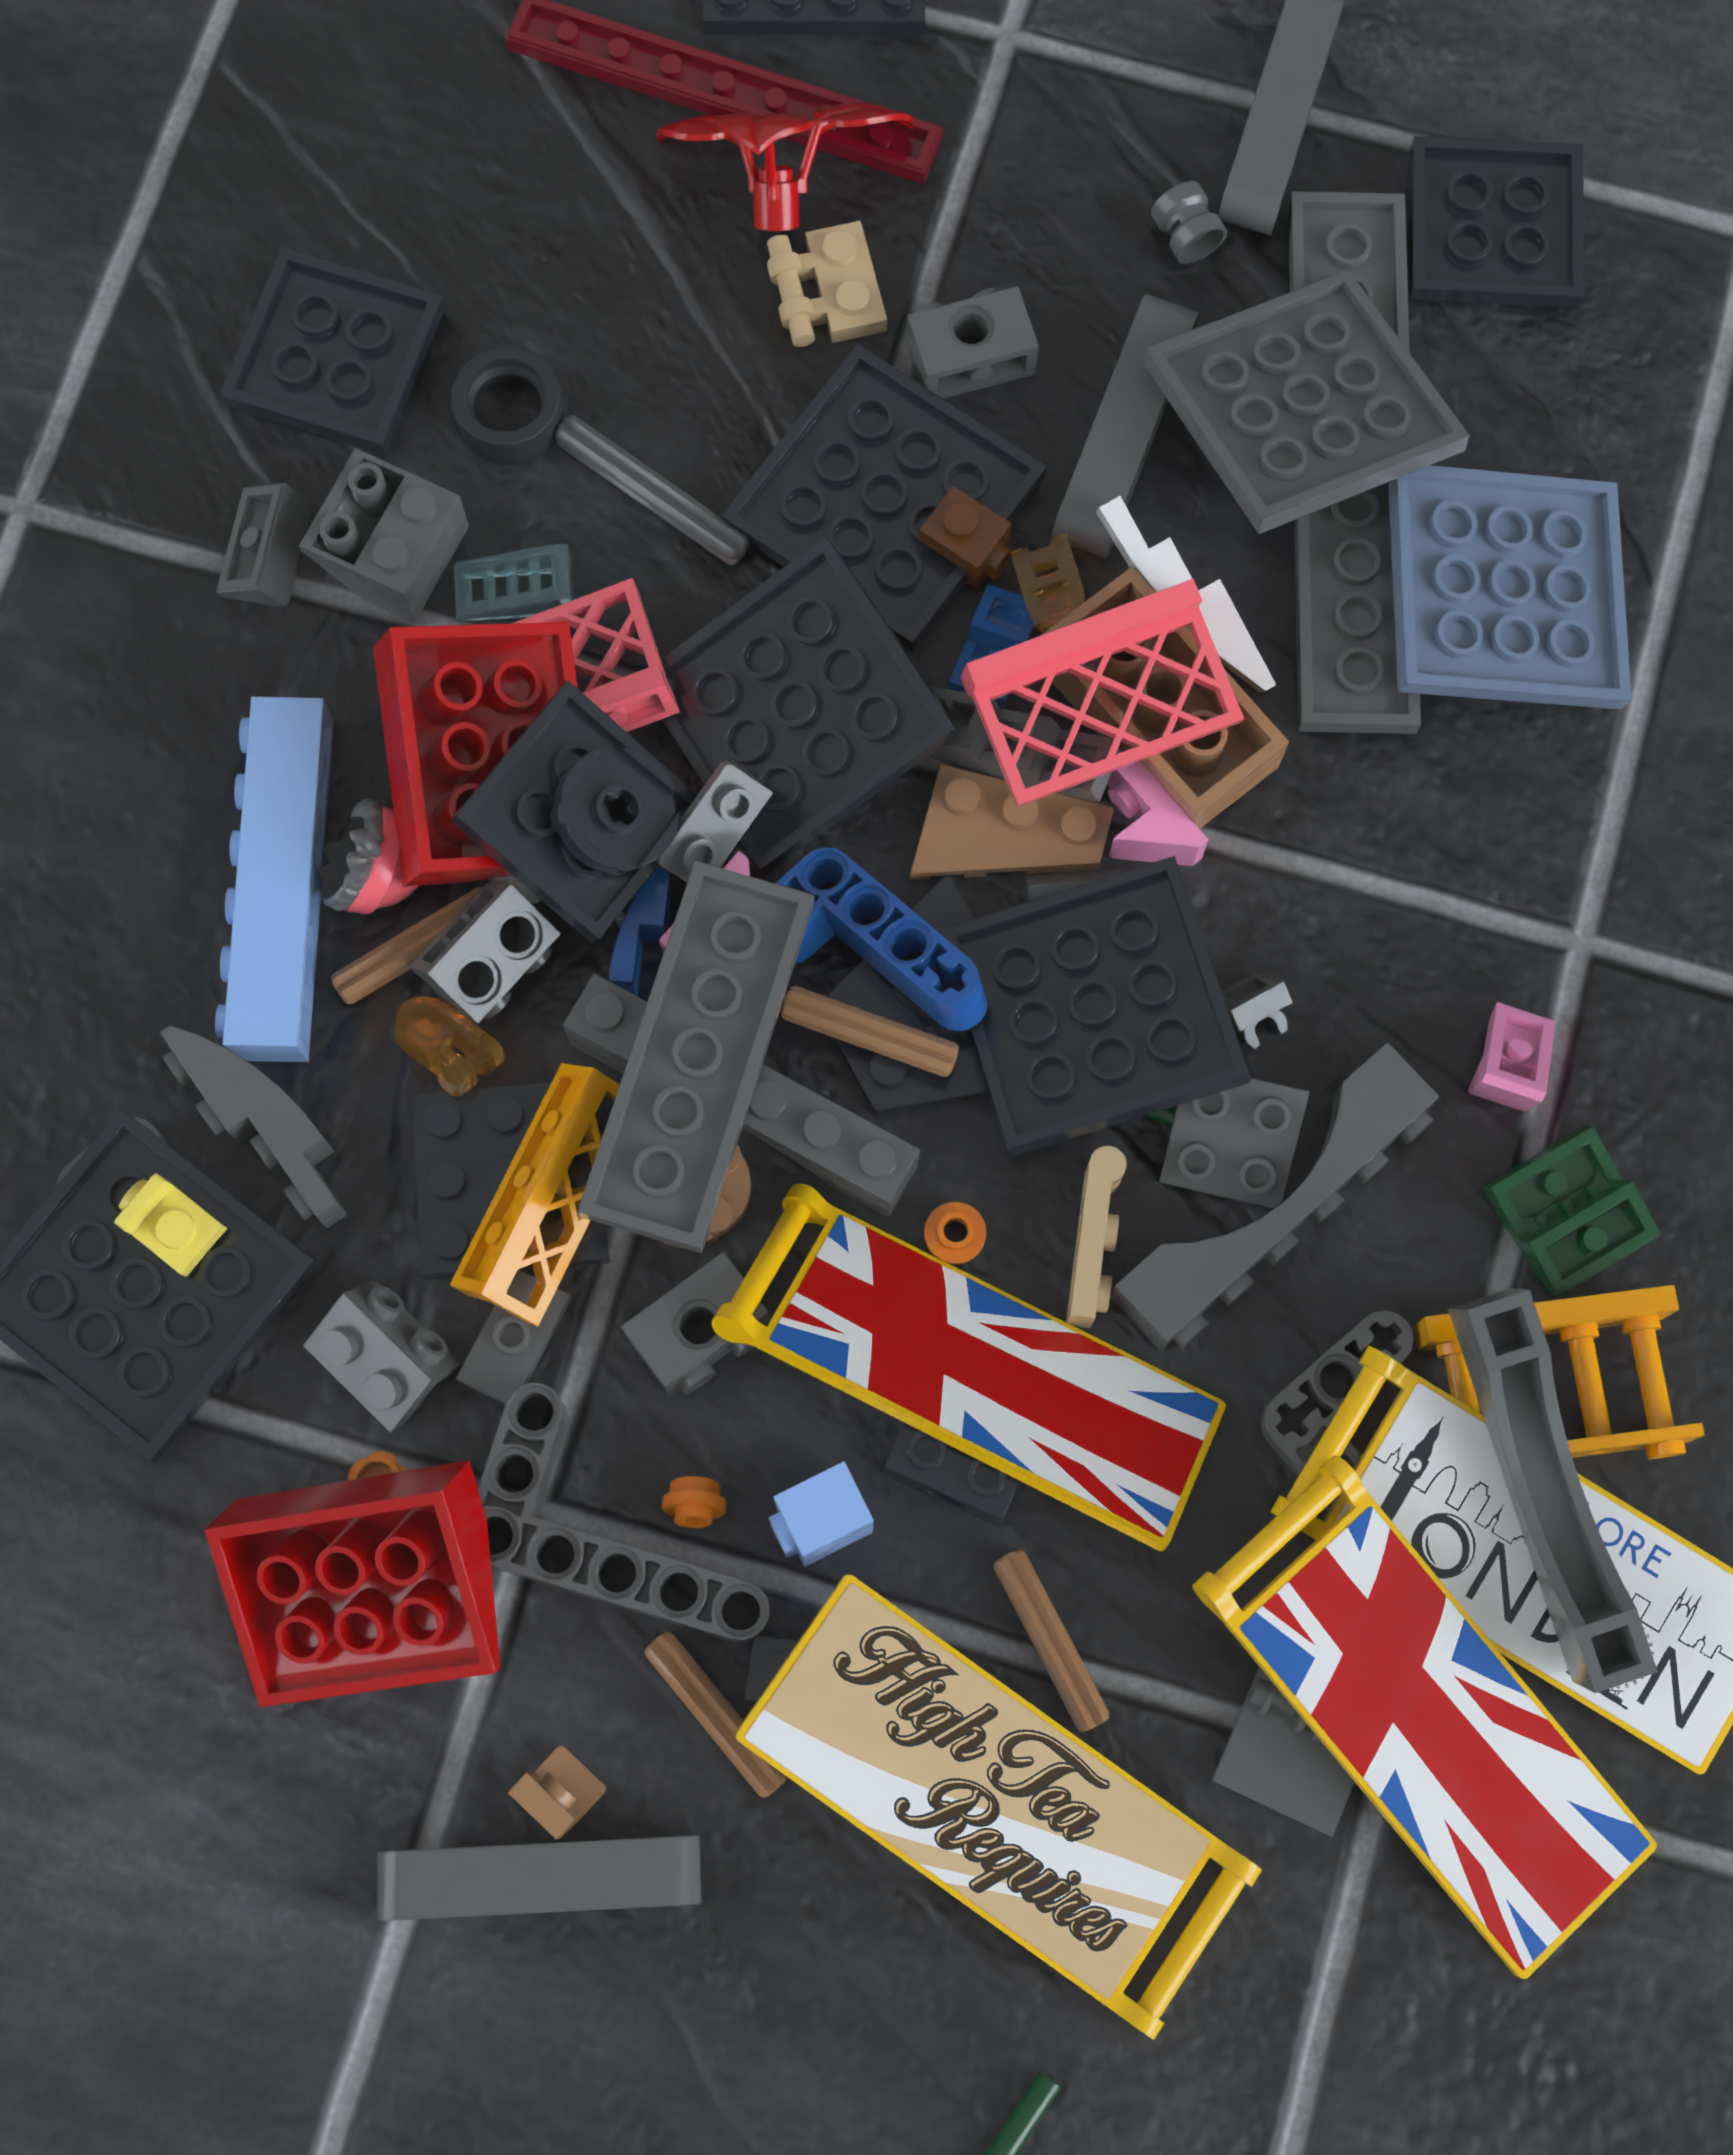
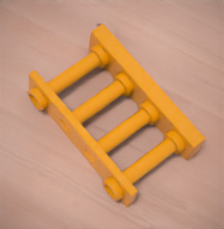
M1674 1285L1534 1303L1544 1334L1560 1333L1561 1342L1568 1343L1586 1434V1438L1567 1440L1572 1458L1646 1449L1647 1459L1673 1457L1686 1454L1684 1443L1705 1435L1702 1423L1674 1426L1655 1331L1661 1329L1660 1320L1679 1310ZM1450 1314L1424 1317L1413 1326L1417 1351L1436 1349L1437 1357L1445 1360L1451 1396L1480 1413L1478 1398ZM1621 1325L1623 1335H1630L1648 1430L1612 1434L1594 1338L1599 1337L1598 1328Z

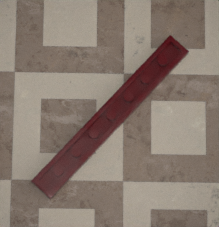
M522 0L505 37L507 50L707 115L755 113L763 116L773 113H786L813 119L814 122L816 120L813 115L814 110L845 103H868L550 0ZM913 117L912 130L897 121L858 127H835L825 131L820 136L816 150L924 184L943 137V126ZM811 129L783 137L782 139L806 146Z

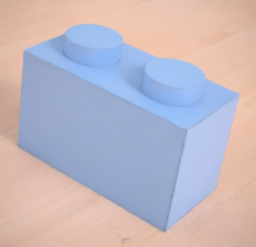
M845 1461L773 1496L778 1513L768 1517L773 1532L786 1558L798 1553L804 1567L873 1533L874 1520Z

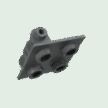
M1250 1077L1251 1083L1177 1105L1159 1182L1275 1209L1282 1204L1309 1091Z
M1259 1667L1211 1781L1333 1837L1355 1782Z

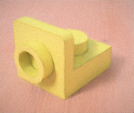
M157 1173L148 1181L145 1179L139 1180L126 1192L119 1204L122 1212L114 1221L122 1230L133 1235L164 1262L185 1277L189 1275L227 1229L174 1184Z

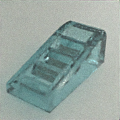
M568 544L545 545L454 563L456 618L458 622L530 617L574 600L572 559ZM552 573V587L542 589L541 574ZM529 575L528 592L519 593L518 576ZM495 577H506L507 596L496 597ZM483 578L484 600L473 602L472 579Z

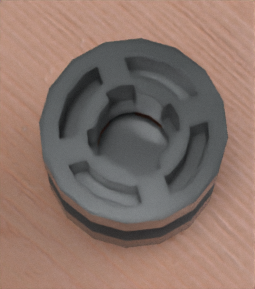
M1196 181L1184 182L1171 188L1155 202L1151 209V215L1162 232H1168L1171 236L1169 246L1179 263L1182 264L1194 263L1214 252L1223 243L1228 232L1219 216L1215 213H1210L1207 209L1209 199L1199 182Z

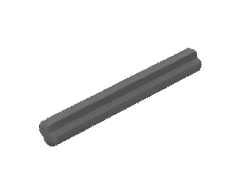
M568 415L557 427L554 435L558 446L728 565H736L745 556L750 546L746 535L722 520L719 515L575 415Z

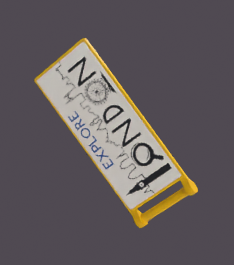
M1368 1346L1359 1361L1363 1369L1287 1497L1284 1498L1280 1495L1270 1512L1275 1516L1279 1515L1321 1476L1319 1468L1333 1455L1341 1457L1385 1380L1401 1388L1354 1468L1366 1491L1502 1655L1699 1775L1704 1774L1733 1725V1568L1578 1474L1590 1511L1605 1547L1637 1608L1658 1672L1598 1693H1594L1572 1682L1484 1416L1410 1371L1390 1356ZM1338 1495L1323 1521L1314 1517L1300 1531L1317 1540L1351 1507Z

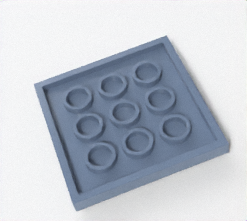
M1433 465L1388 482L1398 692L1608 709H1623L1632 701L1617 483Z

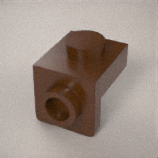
M955 486L950 489L919 530V540L967 571L966 585L975 591L987 576L994 580L1001 574L1013 552L1008 547L1011 523Z

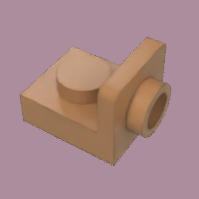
M559 1746L534 1773L526 1772L508 1794L555 1839H562L566 1837L606 1792V1786L566 1747Z

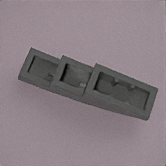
M931 687L961 733L928 757L1005 780L973 699L969 700L966 692ZM992 700L991 704L998 721L1023 732L1030 713L1001 709L996 701ZM1037 715L1029 736L1062 750L1070 731L1061 729L1052 717ZM1077 732L1069 754L1090 763L1098 762L1105 759L1113 738ZM1005 737L1013 755L1018 742ZM1024 745L1016 763L1023 784L1032 787L1048 781L1057 760ZM1119 746L1115 755L1121 752V748ZM1064 763L1059 776L1077 770V768ZM1112 772L1057 793L1100 802Z

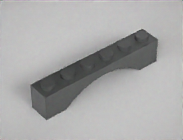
M594 973L563 1024L569 1044L624 1074L647 1001ZM762 1064L742 1129L781 1151L834 1189L889 1218L918 1167L920 1149Z
M1387 1042L1343 1081L1334 1094L1329 1127L1319 1157L1307 1178L1286 1201L1260 1220L1227 1235L1193 1243L1161 1244L1115 1285L1110 1298L1160 1352L1173 1340L1183 1348L1209 1324L1202 1314L1218 1299L1227 1307L1232 1304L1255 1282L1247 1274L1264 1258L1272 1266L1275 1265L1300 1241L1292 1232L1309 1217L1316 1225H1319L1345 1201L1338 1193L1343 1186L1353 1177L1363 1185L1389 1161L1382 1152L1398 1137L1406 1145L1417 1137L1434 1120L1427 1111L1438 1099L1439 1095Z
M1506 1289L1448 1308L1572 1682L1594 1693H1598L1657 1673L1658 1671L1637 1608L1605 1547L1573 1462L1558 1406L1551 1352L1530 1289Z

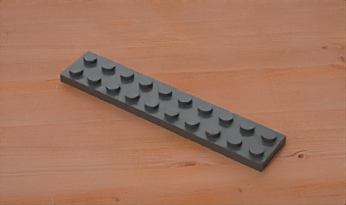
M1292 191L1288 202L1290 292L1349 270L1410 353L1405 194ZM1387 482L1294 520L1299 732L1417 734L1421 726L1420 694L1398 692L1389 486Z

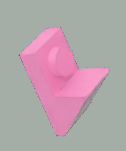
M1139 761L1112 771L1107 786L1110 788L1108 795L1112 803L1123 816L1129 819L1134 816L1137 820L1113 839L1109 856L1115 859L1156 862L1175 856L1177 864L1193 866L1203 857L1209 839L1142 762Z
M1497 1002L1488 1022L1484 1054L1471 1081L1468 1093L1520 1111H1528L1540 1104L1547 1093L1556 1021Z

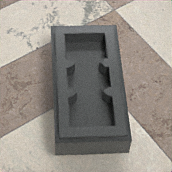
M517 1270L506 1294L526 1305L537 1283L536 1278L521 1270ZM557 1288L539 1326L528 1324L494 1305L456 1380L506 1405L513 1391L521 1385L528 1384L572 1299L570 1294Z

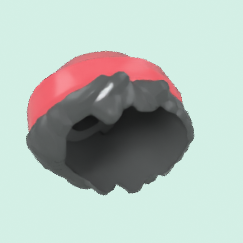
M372 798L361 800L354 807L351 814V825L345 831L341 840L326 844L324 853L329 863L318 868V876L323 881V887L319 889V892L326 906L337 911L345 910L350 913L355 912L367 915L371 914L375 909L392 906L403 901L418 886L403 887L400 867V846L394 810L385 806L382 807L377 800Z

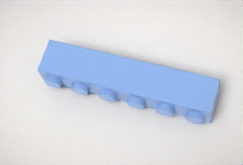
M251 696L250 717H243L240 721L239 743L241 752L246 753L245 774H237L234 787L236 808L242 810L240 831L233 830L230 838V860L232 866L237 867L236 887L228 888L225 897V917L227 923L232 924L231 946H223L220 956L221 979L228 984L226 1005L220 1004L216 1010L215 1033L217 1040L223 1041V1046L245 1061L309 1062L321 904L319 889L322 888V880L318 876V868L324 863L334 727L333 717L324 698Z

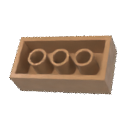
M1132 566L1042 635L1156 592ZM1186 627L1167 634L1159 654L1191 668L1198 648L1191 631ZM1156 639L1139 646L1152 650ZM1122 651L1110 656L1102 675L1135 690L1147 661ZM1100 660L1083 667L1096 672ZM1202 660L1198 672L1209 676ZM1153 665L1142 693L1174 707L1186 679ZM1226 670V675L1244 720L1231 727L1141 760L1142 764L1199 829L1279 768L1289 744L1286 737ZM1068 672L1055 676L1052 681L1070 704L1079 711L1091 682ZM1193 682L1181 710L1204 721L1224 714L1216 692ZM1097 686L1085 714L1118 728L1130 700ZM1137 703L1125 732L1147 742L1161 738L1169 717ZM1176 721L1172 733L1190 726ZM1095 731L1099 736L1109 737L1100 732ZM1122 742L1119 744L1121 752L1133 748Z

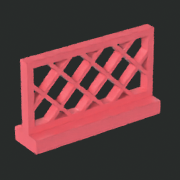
M633 578L514 622H569L571 628L577 629L571 639L575 671L592 678L586 690L582 693L626 732L680 713L674 693L668 684L642 600ZM628 601L631 612L619 632L597 624L606 609ZM636 630L640 640L632 638ZM590 635L612 643L599 667L577 659ZM625 649L646 657L649 668L625 677L612 673Z
M1194 578L966 663L960 677L969 700L973 699L1016 808L1231 727L1244 720L1200 611L1199 605L1203 600ZM1188 626L1198 648L1191 668L1159 654L1167 634ZM1156 639L1152 650L1139 646ZM1124 651L1147 661L1135 690L1102 675L1111 655ZM1100 660L1096 672L1083 667ZM1202 660L1209 676L1198 672ZM1153 665L1186 679L1174 707L1142 693ZM1068 672L1091 682L1079 711L1046 697L1055 676ZM1044 681L1040 693L1026 688ZM1193 682L1216 692L1224 714L1204 721L1181 710ZM1097 686L1130 700L1118 728L1085 714ZM1012 693L1034 703L1023 732L1000 723L991 701ZM1137 703L1169 717L1161 738L1147 742L1125 732ZM1041 707L1074 721L1062 750L1029 736ZM1176 721L1190 726L1172 733ZM1081 724L1113 738L1105 759L1090 763L1069 754ZM1005 737L1018 742L1013 755ZM1120 742L1133 747L1115 755ZM1024 745L1057 760L1048 781L1025 789L1016 766ZM1064 763L1077 768V770L1059 776Z

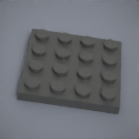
M1349 270L1147 347L1145 350V367L1258 534L1464 452L1470 437Z

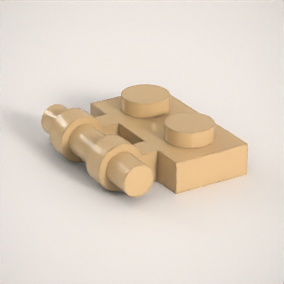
M861 221L805 232L808 253L798 255L792 252L789 238L786 235H776L768 240L767 246L771 258L767 261V268L771 282L778 285L782 300L778 311L783 327L790 330L794 346L804 347L813 343L815 336L812 326L826 323L832 343L887 332V317ZM815 279L820 297L815 299L804 297L800 282Z

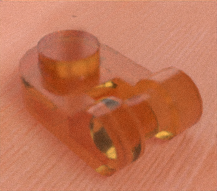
M1067 533L1051 538V545L1029 552L1028 547L1010 552L1028 613L1036 629L1042 633H1045L1087 601ZM1056 567H1058L1059 569L1058 571L1037 578V574L1045 572Z
M427 996L413 997L404 1001L397 1010L393 1031L396 1043L403 1051L437 1075L442 1088L452 1096L460 1097L475 1086L479 1074L488 1075L492 1073L505 1060L502 1047L492 1036L450 1005L437 998ZM454 1046L457 1047L459 1050L465 1053V1055L461 1057L459 1054L454 1052L452 1048Z

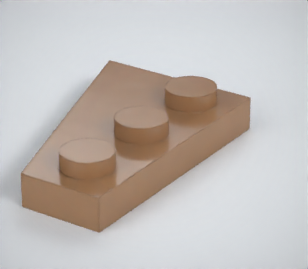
M940 764L911 869L910 881L931 880L932 876L964 874V878L986 877L987 873L1024 871L1027 875L1098 870L1114 808L1057 793L1016 808L1005 780Z

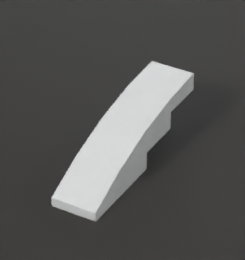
M1121 496L1098 508L1096 514L1130 568L1133 566L1155 592L1192 579L1170 537L1150 549L1147 547ZM1218 579L1198 590L1203 600L1199 608L1222 665L1258 692L1274 687L1276 683L1221 580Z

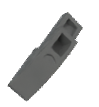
M169 1026L160 1032L171 1048L170 1052L162 1056L164 1061L183 1087L193 1081L205 1099L195 1106L216 1136L226 1130L240 1145L256 1133H259L250 1139L251 1144L270 1170L279 1165L282 1166L293 1182L283 1190L304 1220L314 1214L326 1228H329L348 1215L314 1166L335 1151L301 1108L277 1084L241 1057L202 1036L173 1026Z

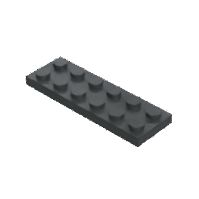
M699 861L694 862L577 1211L580 1217L702 1253L815 903L814 895Z

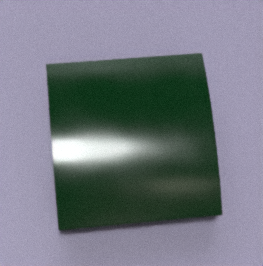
M1594 1126L1579 1128L1482 1186L1493 1208L1520 1251L1548 1290L1556 1297L1561 1296L1661 1235L1633 1181L1621 1179Z

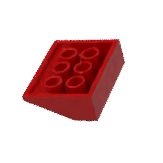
M569 622L390 627L374 645L373 650L394 819L400 846V867L403 887L463 883L512 876L510 872L449 820L559 688L567 681H570L578 689Z
M470 1460L238 1498L204 1529L259 1707L495 1674L500 1668L487 1518Z

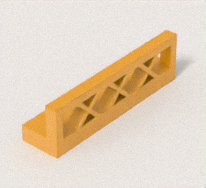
M561 1063L450 1286L468 1296L491 1302L528 1324L539 1326L591 1221L580 1217L577 1212L586 1185L572 1190L567 1170L574 1156L587 1151L591 1168L593 1167L604 1134H599L595 1114L605 1095L615 1100L620 1084L595 1068ZM560 1207L565 1227L558 1241L544 1246L539 1226L546 1212ZM533 1264L537 1283L525 1305L506 1294L517 1270Z

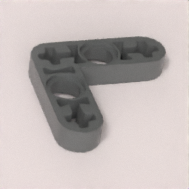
M1384 1310L1376 1311L1365 1317L1274 1397L1263 1410L1260 1420L1262 1434L1270 1446L1298 1477L1345 1399L1334 1398L1324 1392L1320 1385L1322 1369L1330 1364L1342 1365L1350 1371L1355 1382L1363 1366L1359 1364L1360 1360L1345 1351L1344 1348L1350 1344L1355 1355L1360 1353L1374 1339L1373 1333L1369 1330L1371 1326L1379 1332L1386 1330L1388 1327L1394 1331L1397 1337L1393 1339L1391 1345L1396 1351L1395 1355H1392L1386 1349L1381 1352L1402 1363L1411 1352L1414 1339L1410 1325L1398 1313ZM1301 1385H1305L1312 1400L1321 1408L1327 1410L1329 1415L1326 1418H1322L1317 1407L1299 1424L1304 1432L1302 1437L1294 1431L1284 1436L1276 1428L1282 1419L1276 1410L1282 1407L1289 1413L1301 1405L1308 1396L1299 1392L1298 1388ZM1349 1441L1342 1456L1346 1458L1349 1465L1354 1469L1362 1454ZM1336 1498L1326 1506L1328 1511L1331 1509Z

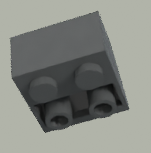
M355 448L299 544V548L305 555L363 600L415 623L465 535L469 524L460 495Z

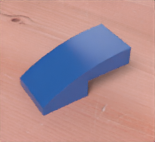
M988 584L971 621L966 643L949 679L947 689L966 692L960 678L966 663L1030 640L1043 603ZM1010 694L994 699L1001 709H1004Z
M657 867L634 898L622 923L611 959L608 981L636 996L638 995L643 942L659 943V939L669 929L673 881L671 872L663 867Z

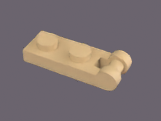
M1102 1146L1096 1149L1091 1155L1084 1174L1066 1323L1075 1327L1090 1329L1096 1318V1312L1107 1313L1112 1276L1101 1275L1103 1252L1115 1251L1119 1226V1215L1108 1214L1110 1195L1119 1187L1127 1167L1124 1154L1118 1148L1112 1146Z

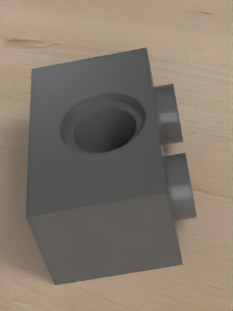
M1018 286L1004 290L997 288L985 289L970 299L948 305L932 303L922 307L916 313L907 315L906 344L919 384L942 399L1035 375L1039 345ZM965 336H973L980 339L981 342L966 344L959 339Z
M724 1252L621 1326L625 1337L669 1396L680 1388L687 1395L701 1387L716 1373L711 1365L730 1351L736 1357H740L754 1348V1346L749 1344L726 1341L718 1336L717 1333L710 1341L704 1344H693L683 1337V1328L690 1318L697 1315H706L713 1319L722 1304L731 1302L744 1280ZM760 1301L753 1316L758 1322L766 1326L770 1322L769 1312Z

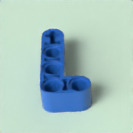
M824 847L815 849L803 857L775 883L814 895L815 903L795 964L811 957L835 934L946 1029L954 1031L971 1029L986 1014V995L977 967L972 960L845 853L836 848ZM838 882L831 889L821 890L827 884ZM881 917L873 924L861 925L868 918ZM923 952L921 956L914 960H902L910 953ZM942 979H944L945 985L948 988L945 991L940 982Z

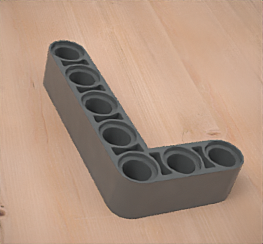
M531 1382L521 1385L511 1393L506 1402L478 1486L487 1518V1525L489 1526L497 1521H504L511 1525L513 1531V1538L509 1548L503 1553L490 1555L492 1569L734 1643L746 1644L752 1642L753 1639H756L759 1635L762 1636L766 1632L771 1622L772 1611L767 1596L760 1587L742 1579L538 1518L567 1430L569 1416L566 1406L552 1388L543 1383ZM536 1400H546L553 1406V1417L546 1427L537 1431L523 1428L521 1416L524 1408L529 1403ZM517 1460L531 1463L533 1479L529 1486L516 1493L505 1491L501 1483L505 1467ZM558 1539L571 1542L575 1552L571 1566L558 1574L546 1572L541 1561L542 1552L545 1547ZM627 1558L634 1563L636 1568V1578L632 1586L619 1593L608 1591L602 1581L605 1566L614 1559ZM679 1576L689 1577L696 1582L698 1587V1596L695 1603L689 1609L681 1612L670 1610L665 1606L663 1600V1590L666 1584ZM749 1595L759 1603L760 1616L756 1624L749 1629L735 1630L725 1622L724 1608L728 1601L735 1596Z

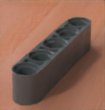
M1285 0L1220 205L1218 216L1222 222L1266 235H1272L1345 0Z
M1149 294L1143 296L1053 527L1051 541L1105 560L1107 559L1114 541L1099 519L1096 511L1100 506L1118 496H1121L1126 507H1128L1168 403V399L1144 365L1145 350L1147 347L1196 329L1200 315L1199 311Z
M699 1835L377 1852L378 1921L702 1904Z

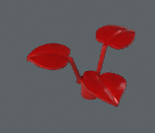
M845 103L814 110L813 115L814 119H816L814 122L813 119L786 113H773L763 116L755 113L702 115L659 127L656 136L658 143L670 137L685 141L726 139L736 144L740 149L747 172L748 192H753L754 227L766 231H785L799 227V193L808 192L807 179L820 136L825 131L835 127H858L888 121H897L912 130L913 117L909 114L876 104ZM811 129L798 175L793 177V167L776 165L774 142L783 137ZM764 150L765 166L759 167L757 172L752 151L759 155Z

